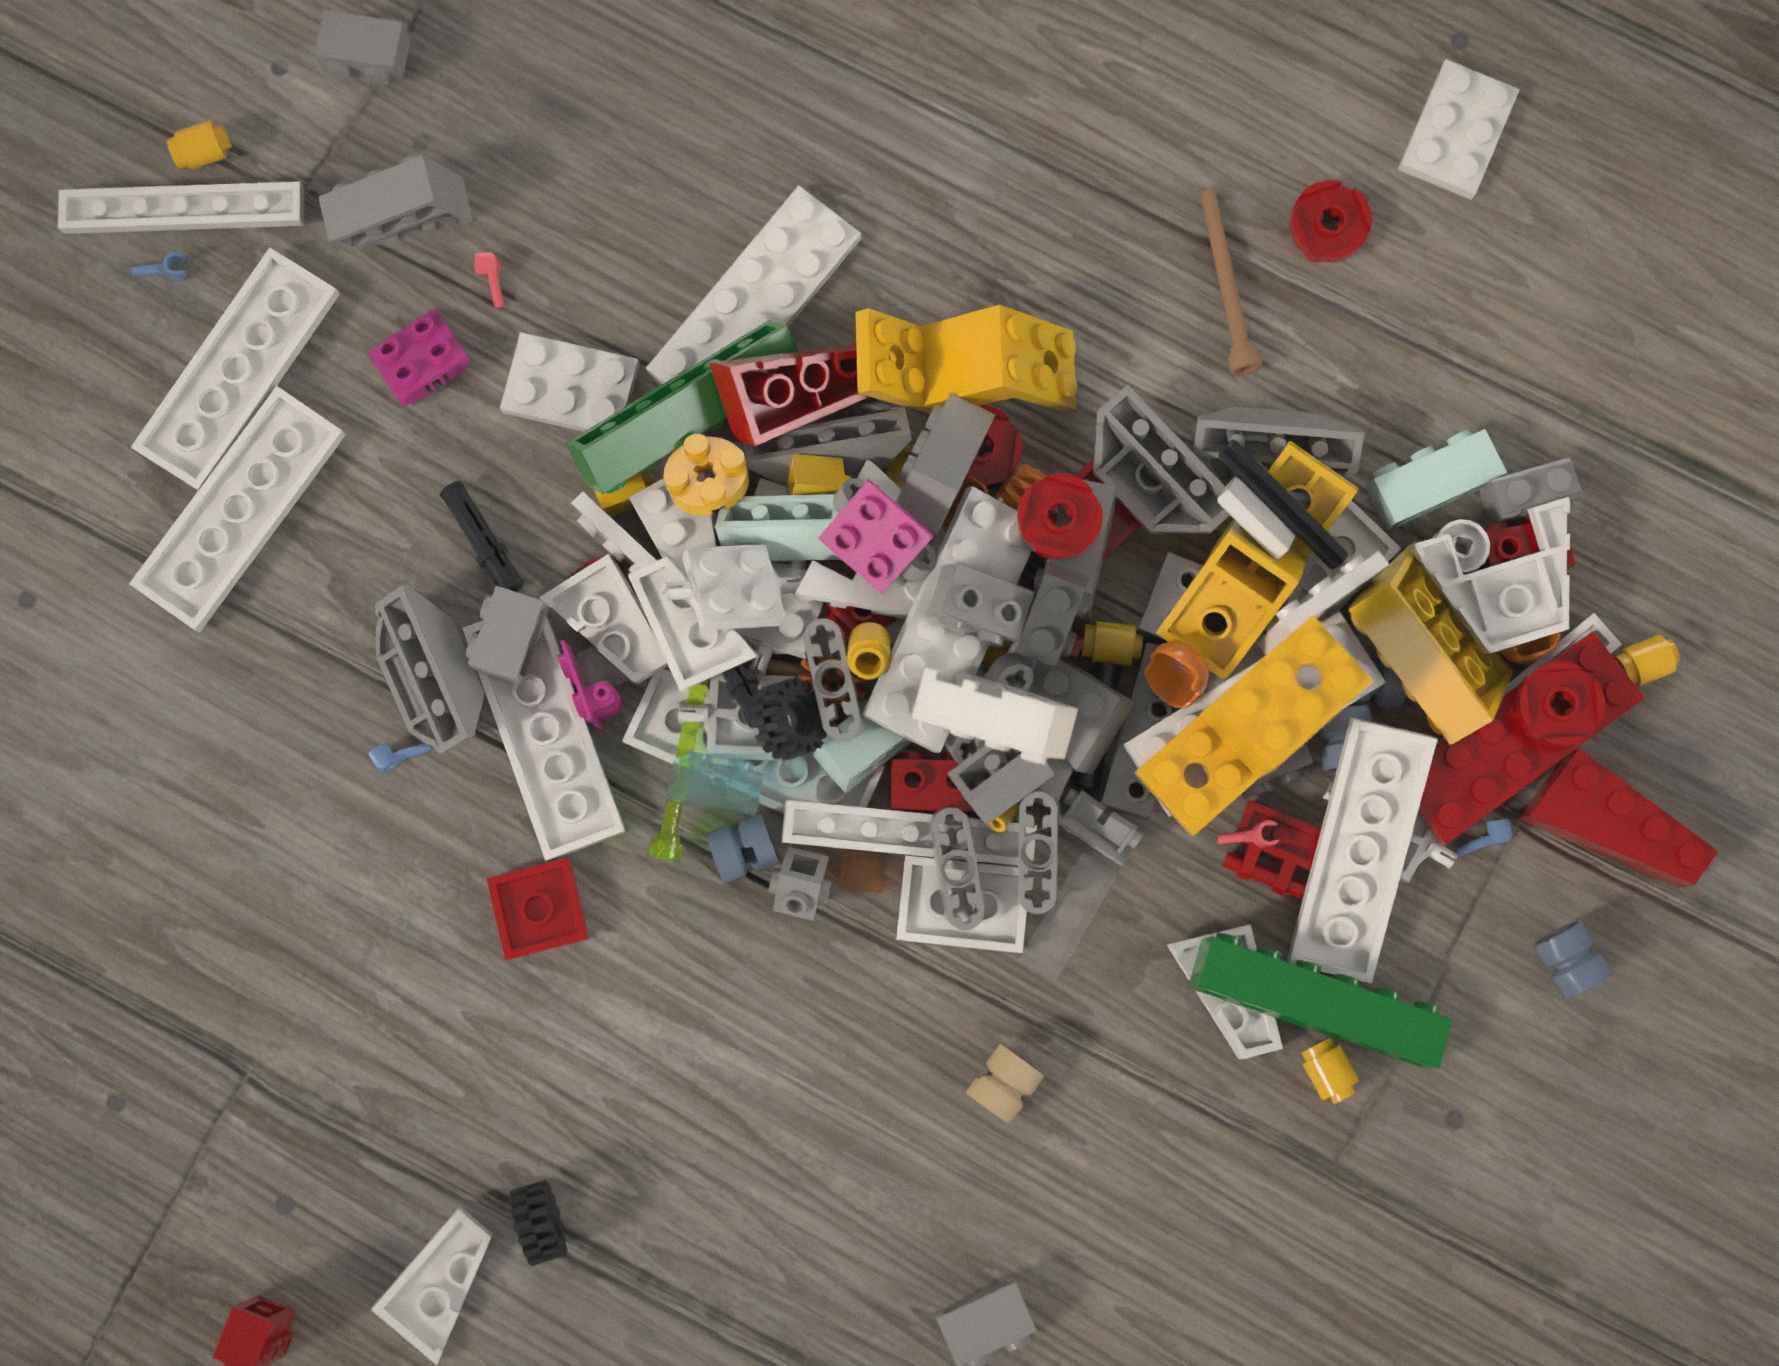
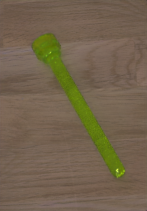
M708 680L690 687L686 705L703 706ZM700 722L682 723L661 830L656 832L655 839H650L647 852L648 857L680 863L683 845L679 844L681 836H677Z

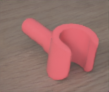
M476 252L474 259L476 275H488V283L495 309L505 307L499 284L500 260L492 252Z
M1267 820L1256 824L1249 830L1217 834L1218 844L1253 842L1255 845L1264 848L1275 845L1279 840H1264L1261 830L1263 827L1276 826L1277 823Z

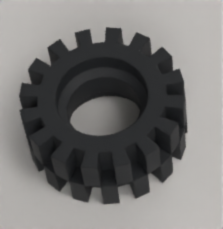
M790 678L758 690L760 694L755 695L752 700L756 705L750 708V714L755 715L756 720L751 721L752 729L758 727L759 734L755 735L757 742H765L762 749L766 753L772 752V758L776 760L782 758V761L813 753L817 751L816 749L821 748L824 744L821 739L827 736V733L822 728L823 725L815 691L810 692L812 685L808 682L802 683L800 678Z
M542 1180L511 1190V1198H509L512 1207L511 1216L514 1219V1229L518 1233V1242L522 1246V1253L527 1258V1263L535 1266L566 1256L567 1246L565 1242L567 1241L566 1235L563 1232L564 1225L560 1219L561 1213L556 1205L555 1195L552 1194V1188L548 1185V1182Z

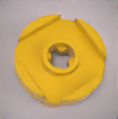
M692 434L684 440L683 445L677 448L669 457L663 475L666 488L674 504L682 511L697 516L713 515L711 510L719 509L723 506L727 510L735 506L744 496L749 484L747 464L742 450L728 440L718 437H705L702 434ZM712 470L714 475H716L714 479L707 477L704 482L699 481V474L703 471Z

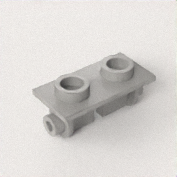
M1072 788L1059 807L1058 824L1069 833L1074 834L1098 850L1105 857L1123 866L1132 849L1136 847L1143 836L1136 831L1138 826L1133 825L1114 811L1107 820L1100 815L1104 811L1105 805L1085 793L1084 790H1081L1079 793Z

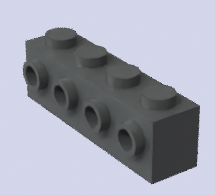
M1146 643L1141 652L1128 698L1135 702L1120 727L1099 801L1106 806L1105 809L1143 820L1149 819L1152 811L1159 813L1161 804L1135 775L1134 772L1138 768L1123 745L1181 709L1163 702L1151 690L1144 677V669L1151 661L1149 655L1159 647L1150 643Z

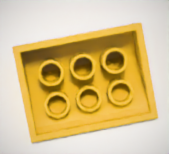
M1409 545L1357 595L1349 608V612L1356 629L1364 635L1367 634L1376 646V652L1381 662L1386 667L1392 668L1401 679L1402 688L1406 695L1412 701H1417L1426 712L1428 723L1433 731L1438 735H1443L1451 745L1493 721L1513 675V670L1498 651L1490 654L1482 652L1413 555Z

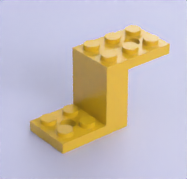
M1000 304L923 326L869 308L856 312L857 382L859 394L931 414L935 405L943 408L950 393L976 406L1015 397L1063 413L1077 410L1076 393L1078 385L1075 378L1074 360L1076 343L1072 330Z
M1291 441L1288 442L1267 471L1288 493L1294 489H1303L1309 494L1311 504L1305 510L1327 532L1359 489ZM1233 518L1219 537L1206 563L1159 626L1156 634L1168 642L1179 641L1193 646L1204 658L1207 669L1226 681L1298 585L1308 557L1313 551L1296 535L1289 550L1280 559H1274ZM1210 612L1222 614L1227 620V628L1221 632L1210 631L1204 624V616Z
M1312 614L1134 773L1186 832L1193 837L1257 779L1276 769L1367 688L1373 680ZM1309 666L1318 671L1320 684L1317 689L1306 690L1298 684L1297 672L1299 668ZM1198 764L1206 770L1207 782L1203 787L1193 788L1185 782L1184 771L1188 765Z

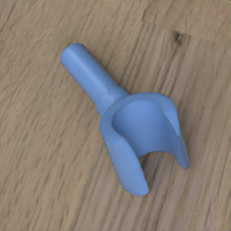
M171 252L165 256L162 263L132 266L131 272L133 276L167 275L171 280L181 282L187 277L186 271H172L171 267L175 263H186L187 260L183 254Z
M383 743L369 752V757L377 770L389 772L400 762L405 761V759L430 752L431 749L428 744L421 743L394 753L388 743Z
M1501 819L1486 822L1488 836H1482L1455 847L1458 857L1482 847L1509 841L1512 837L1510 820Z

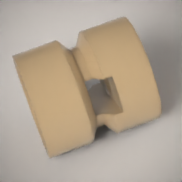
M999 1044L986 1062L989 1069L987 1074L978 1073L965 1093L1010 1125L1023 1107L1020 1099L1022 1095H1031L1044 1078V1075L1009 1049Z

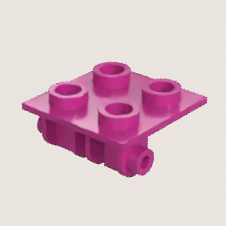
M435 308L367 352L403 407L410 403L414 406L416 402L429 394L425 388L427 385L433 393L437 390L432 384L436 379H439L443 386H445L447 383L442 375L446 374L448 379L451 380L460 373L468 371L466 366L472 363Z
M868 479L818 539L879 593L883 594L934 536L927 531L926 527H923L911 517L906 509L903 510L897 501L894 502L877 484L875 485Z
M562 640L560 643L564 653L557 655L565 678H569L571 684H575L578 692L572 694V699L580 718L583 717L586 723L591 722L599 731L603 730L600 720L619 713L623 707V699L608 682L601 681L587 686L576 653Z

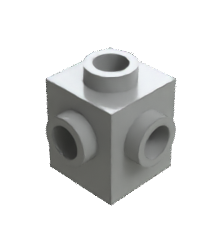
M788 847L781 869L774 867L768 892L776 894L773 911L814 921L818 904L826 906L830 894L832 881L825 880L829 856Z

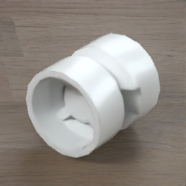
M1459 519L1449 522L1432 537L1451 534L1464 575L1477 570L1485 563L1489 556L1490 542L1487 533L1480 525L1471 520Z

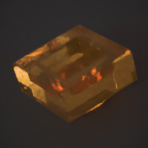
M842 848L839 890L881 893L884 852Z

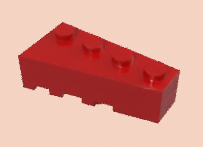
M856 344L709 363L734 440L754 446L869 397L858 393Z
M1580 748L1574 750L1557 763L1517 818L1521 822L1535 825L1561 839L1575 842L1589 848L1590 851L1596 854L1610 857L1626 864L1629 868L1676 888L1695 885L1719 852Z

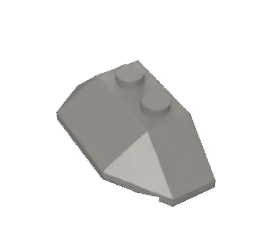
M1128 384L1097 411L1093 475L1102 484L1116 486V499L1149 534L1211 533L1230 516L1217 500L1225 485Z
M861 400L754 446L744 443L748 469L780 485L786 486L793 454L843 458L845 475L857 478L866 460L873 462L882 471L912 438L905 407L897 405L891 407L879 402Z
M1232 407L1197 416L1193 453L1225 487L1236 474L1219 458L1218 454L1231 440H1236L1266 471L1269 470L1288 442L1291 441L1342 477L1349 478L1358 472L1365 432L1357 427L1317 413ZM1294 489L1289 492L1295 500H1311L1309 494L1303 489Z
M401 585L375 603V615L378 616L375 631L376 658L408 732L422 742L434 747V750L439 754H445L475 735L485 691L476 671L468 665L470 658L466 657V648L453 619L409 585Z

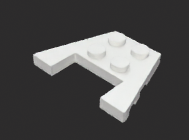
M866 460L857 479L865 482L869 479L875 485L877 484L894 502L897 501L901 489L873 462ZM940 528L931 546L935 553H937L946 533L942 528ZM812 561L794 598L805 602H810V599L829 602L830 606L845 609L847 606L869 609L873 614L906 619L924 580L911 582L899 575L887 590L881 594L858 573H856L853 580H850Z
M1569 497L1527 509L1539 545V552L1466 575L1462 573L1450 533L1410 545L1413 555L1484 654L1497 652L1569 629L1570 575H1567V550L1570 549V534H1567V514L1570 513Z

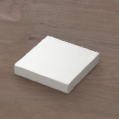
M1236 475L1218 497V503L1274 559H1280L1289 550L1296 534Z

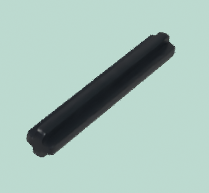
M1236 440L1229 441L1219 451V458L1329 569L1334 570L1347 559V551Z

